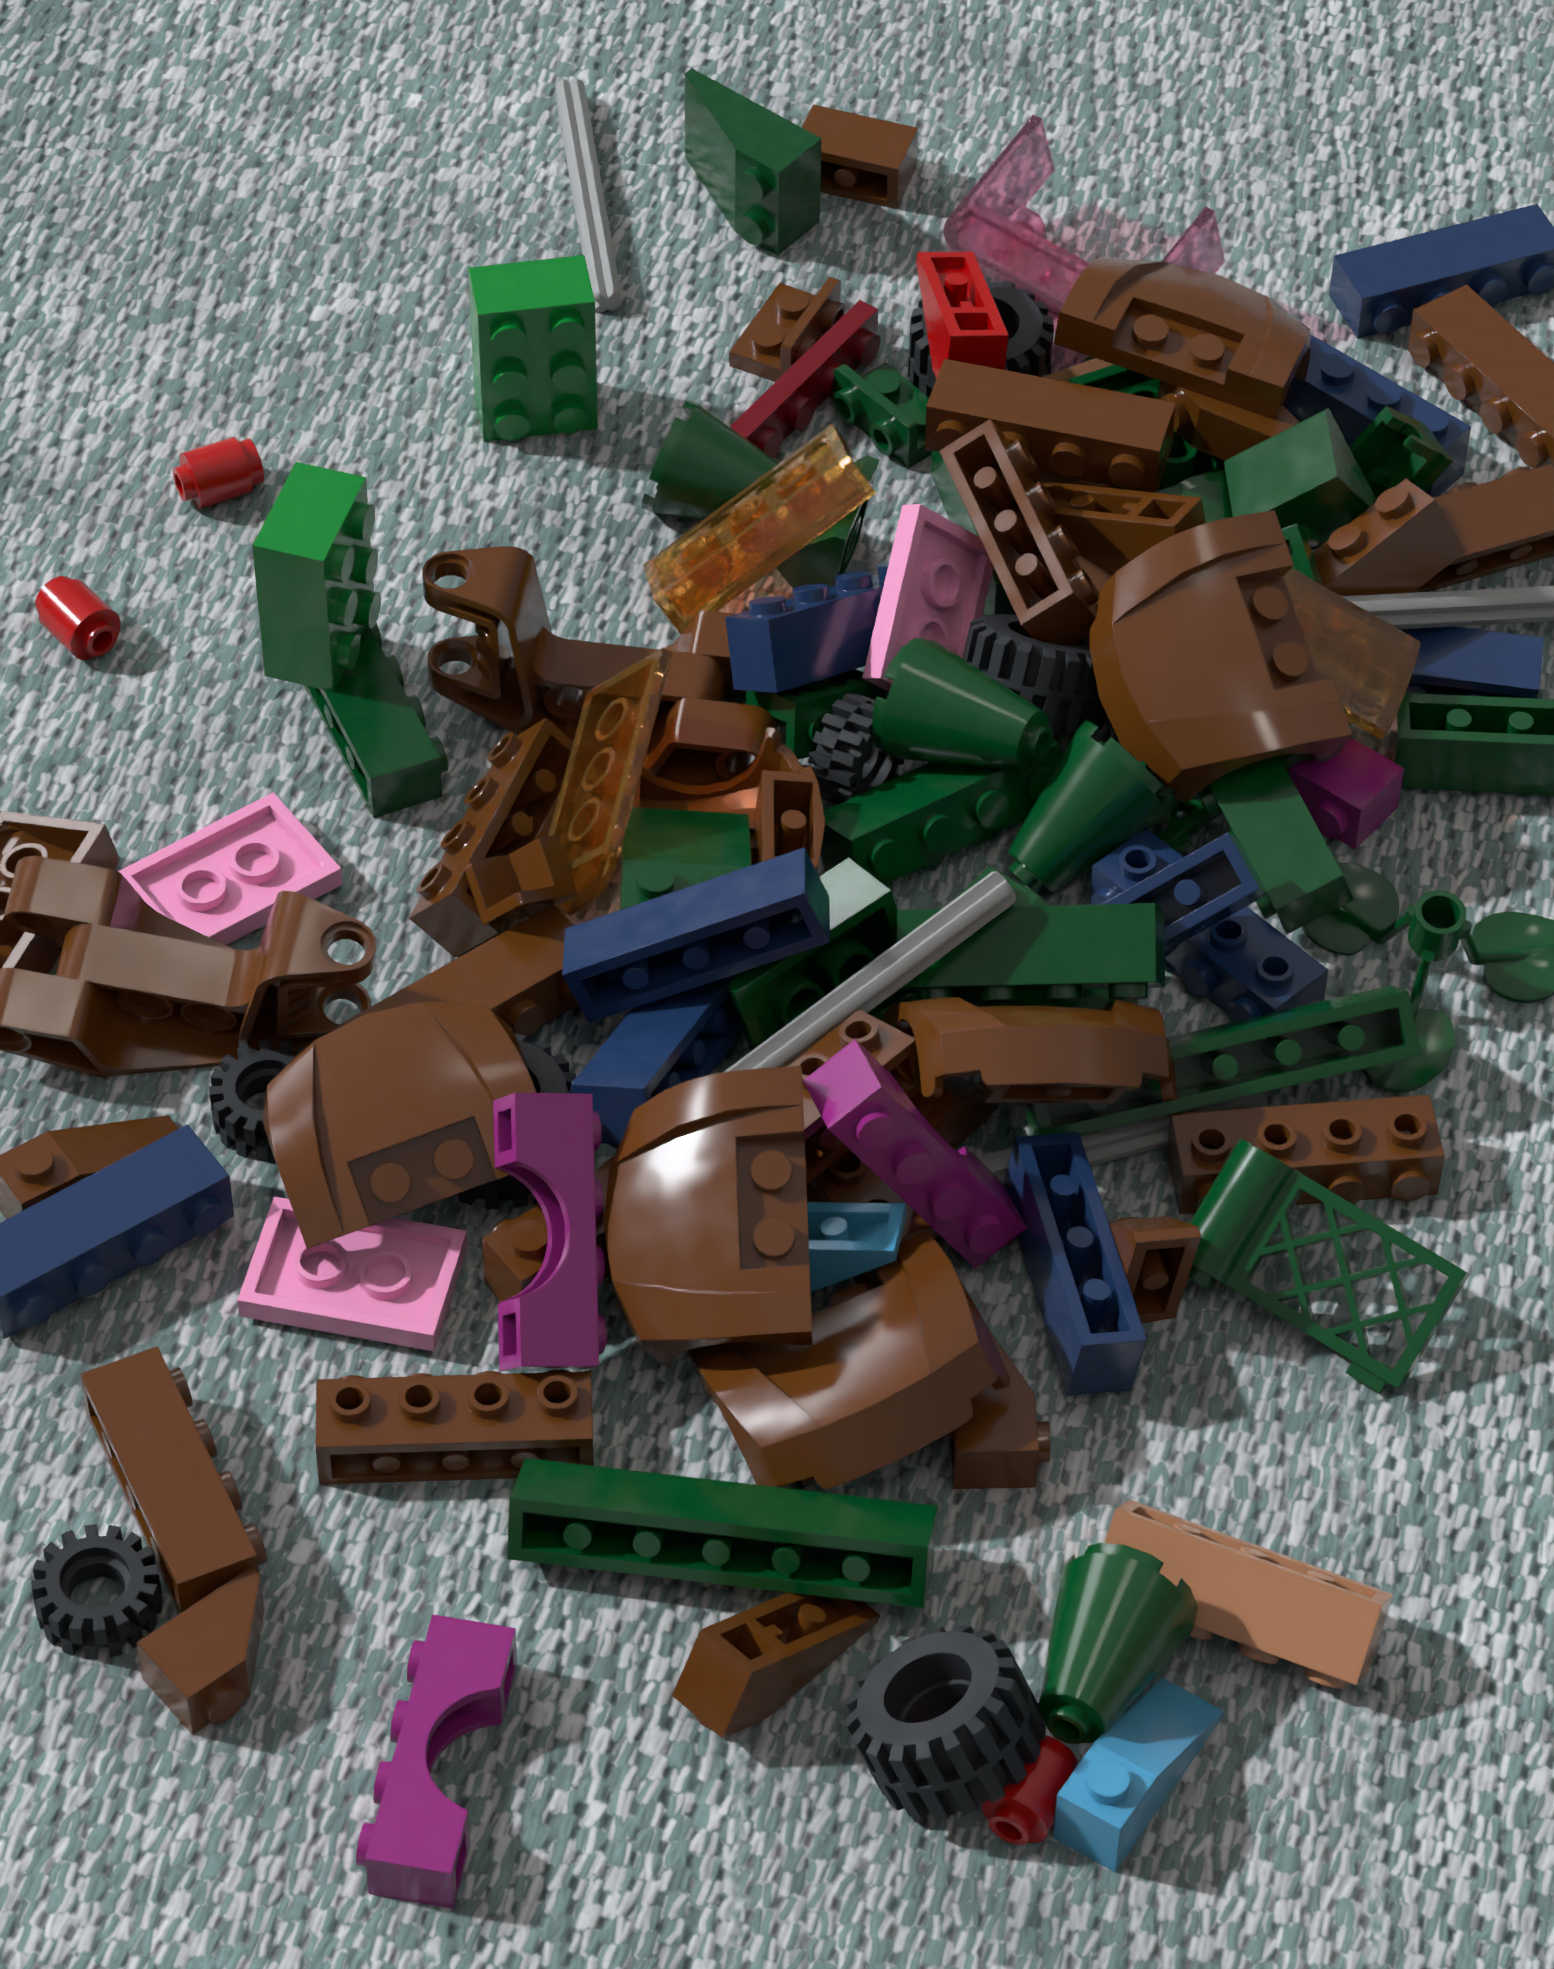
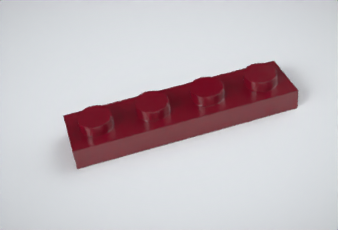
M859 300L730 427L774 459L780 450L782 442L795 429L801 431L806 428L815 410L828 397L832 398L834 369L846 364L855 371L860 365L868 366L874 360L881 343V338L878 335V308Z

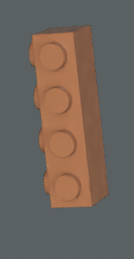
M1128 1500L1115 1509L1105 1543L1126 1545L1149 1553L1164 1563L1159 1573L1169 1579L1176 1587L1180 1578L1188 1584L1198 1606L1196 1623L1190 1634L1191 1637L1211 1640L1213 1634H1217L1239 1642L1238 1651L1251 1659L1268 1664H1278L1280 1658L1306 1667L1304 1675L1307 1678L1332 1688L1343 1689L1346 1682L1357 1685L1368 1674L1394 1594L1133 1500Z

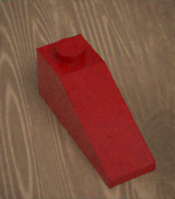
M974 251L917 252L916 265L932 368L936 379L944 359L1005 370L1009 335Z

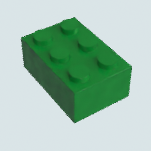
M585 255L469 267L474 396L483 442L504 439L517 440L522 437L556 433L572 434L582 430L598 429L595 300Z
M296 462L257 535L252 547L265 676L334 692L344 670H352L359 656L360 638L366 627H374L381 607V594L374 591L373 584L378 564V551L371 548L370 540L375 521V507L372 504H368L366 477Z

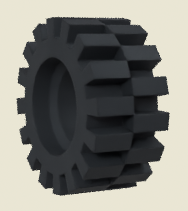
M848 693L844 695L843 701L837 700L832 705L833 715L826 713L821 721L824 725L823 732L816 731L813 742L818 743L817 749L809 753L808 763L814 764L812 770L817 778L822 800L838 805L900 776L895 771L898 764L904 765L905 760L895 759L875 747L872 734L875 700L856 693L854 695Z
M270 1040L259 1041V1051L252 1053L248 1044L237 1048L238 1060H235L229 1054L220 1060L221 1071L214 1069L211 1075L212 1086H209L215 1132L216 1134L220 1133L221 1142L228 1149L236 1143L237 1155L247 1158L251 1150L255 1149L257 1150L258 1161L269 1162V1154L272 1149L263 1124L264 1111L248 1107L245 1103L253 1095L266 1091L267 1085L305 1048L302 1047L293 1055L292 1043L281 1041L279 1050H271Z
M97 1524L85 1525V1538L77 1540L73 1530H69L61 1534L62 1549L53 1542H50L43 1549L45 1562L36 1560L33 1567L35 1580H31L36 1616L40 1629L44 1628L46 1639L53 1646L61 1640L64 1653L74 1656L79 1645L84 1647L85 1659L98 1660V1648L108 1646L110 1658L122 1655V1641L127 1640L134 1649L137 1647V1642L143 1639L142 1629L152 1633L158 1624L156 1613L162 1614L163 1607L158 1564L155 1562V1555L149 1545L142 1548L141 1537L131 1532L123 1541L121 1527L109 1525L106 1536H98ZM94 1577L114 1578L124 1586V1592L119 1598L102 1606H82L74 1603L70 1598L75 1586Z

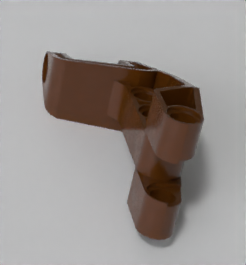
M500 546L446 551L433 555L425 562L422 568L423 594L427 604L437 611L475 623V632L478 634L447 638L431 647L428 652L430 686L441 696L517 735L547 718L591 757L587 765L627 779L630 765L642 766L657 777L683 785H708L729 780L746 770L760 751L766 728L771 727L778 731L777 719L771 717L770 712L764 708L748 704L724 702V700L736 699L737 695H746L745 690H734L725 617L734 615V613L708 610L697 612L675 642L662 650L571 640L552 634L534 557L524 549ZM454 575L466 580L463 585L456 588L446 589L435 584V581L444 576ZM451 661H461L471 666L470 669L461 674H448L439 669L442 665Z
M29 856L18 860L3 921H7L21 931L57 940V947H61L62 951L56 975L17 968H0V1051L100 1078L115 1075L221 1066L220 1060L227 1054L238 1060L237 1048L248 1044L252 1053L259 1051V1041L270 1040L271 1050H279L281 1041L292 1043L293 1054L297 1053L302 1047L307 1048L316 1039L343 1026V1024H337L329 1020L324 1013L325 1007L334 1000H349L358 1006L360 1012L371 1007V998L367 990L359 983L371 974L375 966L376 938L372 930L363 922L308 896L293 891L278 892L259 947L253 950H235L154 910L143 900L127 879L116 870L41 856ZM350 939L363 947L365 955L354 964H341L330 957L328 949L336 941Z

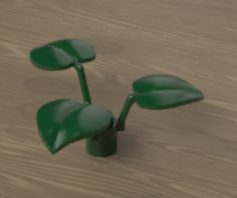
M1337 862L1354 900L1301 927L1305 935L1317 946L1331 953L1344 956L1360 952L1367 945L1369 939L1377 944H1385L1409 927V946L1421 958L1410 994V1001L1422 1055L1361 1069L1376 1088H1381L1386 1092H1408L1424 1086L1439 1075L1451 1059L1455 1045V1033L1451 1020L1442 1012L1432 1009H1419L1432 962L1450 957L1456 951L1459 940L1469 962L1477 966L1484 965V982L1499 997L1512 1002L1533 1003L1554 995L1553 919L1520 912L1494 913L1479 921L1475 925L1471 936L1472 924L1466 920V908L1463 902L1450 892L1434 890L1422 895L1418 899L1416 906L1409 905L1406 908L1405 915L1397 920L1400 905L1398 893L1393 885L1379 873L1356 864Z

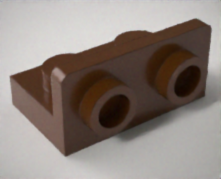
M829 277L816 295L779 283L729 351V366L776 382L845 315L846 306L840 302L841 280Z

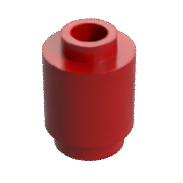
M231 437L180 453V466L173 468V478L179 496L184 502L192 499L197 509L252 493L253 486L264 482L262 462L257 448L250 438L238 441L235 437Z
M59 576L53 578L41 588L35 600L39 621L76 658L88 660L94 656H102L113 648L121 628L120 617L83 581L71 579L67 576Z
M1045 1735V1739L1038 1743L1042 1751L1037 1761L1032 1764L1025 1763L1024 1767L1028 1774L1018 1785L1011 1782L1003 1788L1006 1795L994 1803L991 1800L982 1803V1811L989 1821L991 1830L999 1838L1011 1844L1039 1843L1046 1839L1055 1821L1057 1794L1077 1766V1759L1074 1753L1065 1744L1048 1735Z

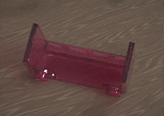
M1033 114L947 218L943 232L949 252L974 251L985 277L992 278V281L999 283L1004 280L1016 283L1015 288L1018 290H1029L1035 294V301H1043L1049 309L1048 312L1058 317L1059 311L1074 283L1084 268L1090 263L1046 240V229L1042 218L1033 210L1025 207L1055 171L1043 120ZM1205 206L1162 261L1216 274L1225 263V257L1215 211Z

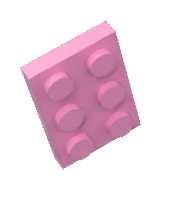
M921 504L902 505L862 679L889 692L894 680L884 677L885 672L899 650L914 638L936 641L963 658L970 622L983 615L994 567L979 536Z
M274 792L118 871L154 910L225 945L266 925L278 892L293 891L316 899L343 885L341 867Z
M274 1196L237 1300L239 1316L435 1351L468 1248L467 1230L392 1217L307 1249L289 1199Z

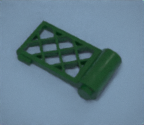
M1242 1138L1237 1142L1189 1223L1198 1226L1201 1234V1240L1188 1277L1189 1279L1210 1291L1218 1280L1351 1360L1352 1362L1345 1373L1380 1394L1385 1390L1388 1383L1397 1389H1402L1470 1273ZM1305 1191L1324 1202L1330 1230L1295 1239L1289 1214L1302 1192ZM1336 1210L1357 1223L1340 1227ZM1282 1228L1285 1242L1271 1245ZM1368 1230L1381 1236L1387 1264L1351 1273L1343 1237ZM1333 1240L1342 1276L1306 1285L1297 1249ZM1393 1244L1411 1254L1414 1258L1397 1262ZM1283 1252L1288 1253L1296 1288L1269 1295L1249 1283L1264 1257ZM1428 1264L1448 1276L1434 1302L1408 1307L1400 1271ZM1390 1274L1399 1311L1363 1320L1354 1283ZM1344 1286L1353 1322L1326 1329L1314 1320L1309 1294ZM1298 1297L1302 1314L1282 1301ZM1426 1314L1415 1332L1411 1317ZM1401 1320L1407 1347L1394 1369L1372 1357L1365 1329ZM1355 1332L1359 1348L1339 1336Z

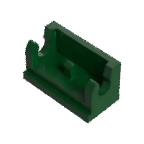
M1387 406L1349 447L1376 500L1383 492L1396 487L1405 479L1426 492L1453 462L1425 423Z

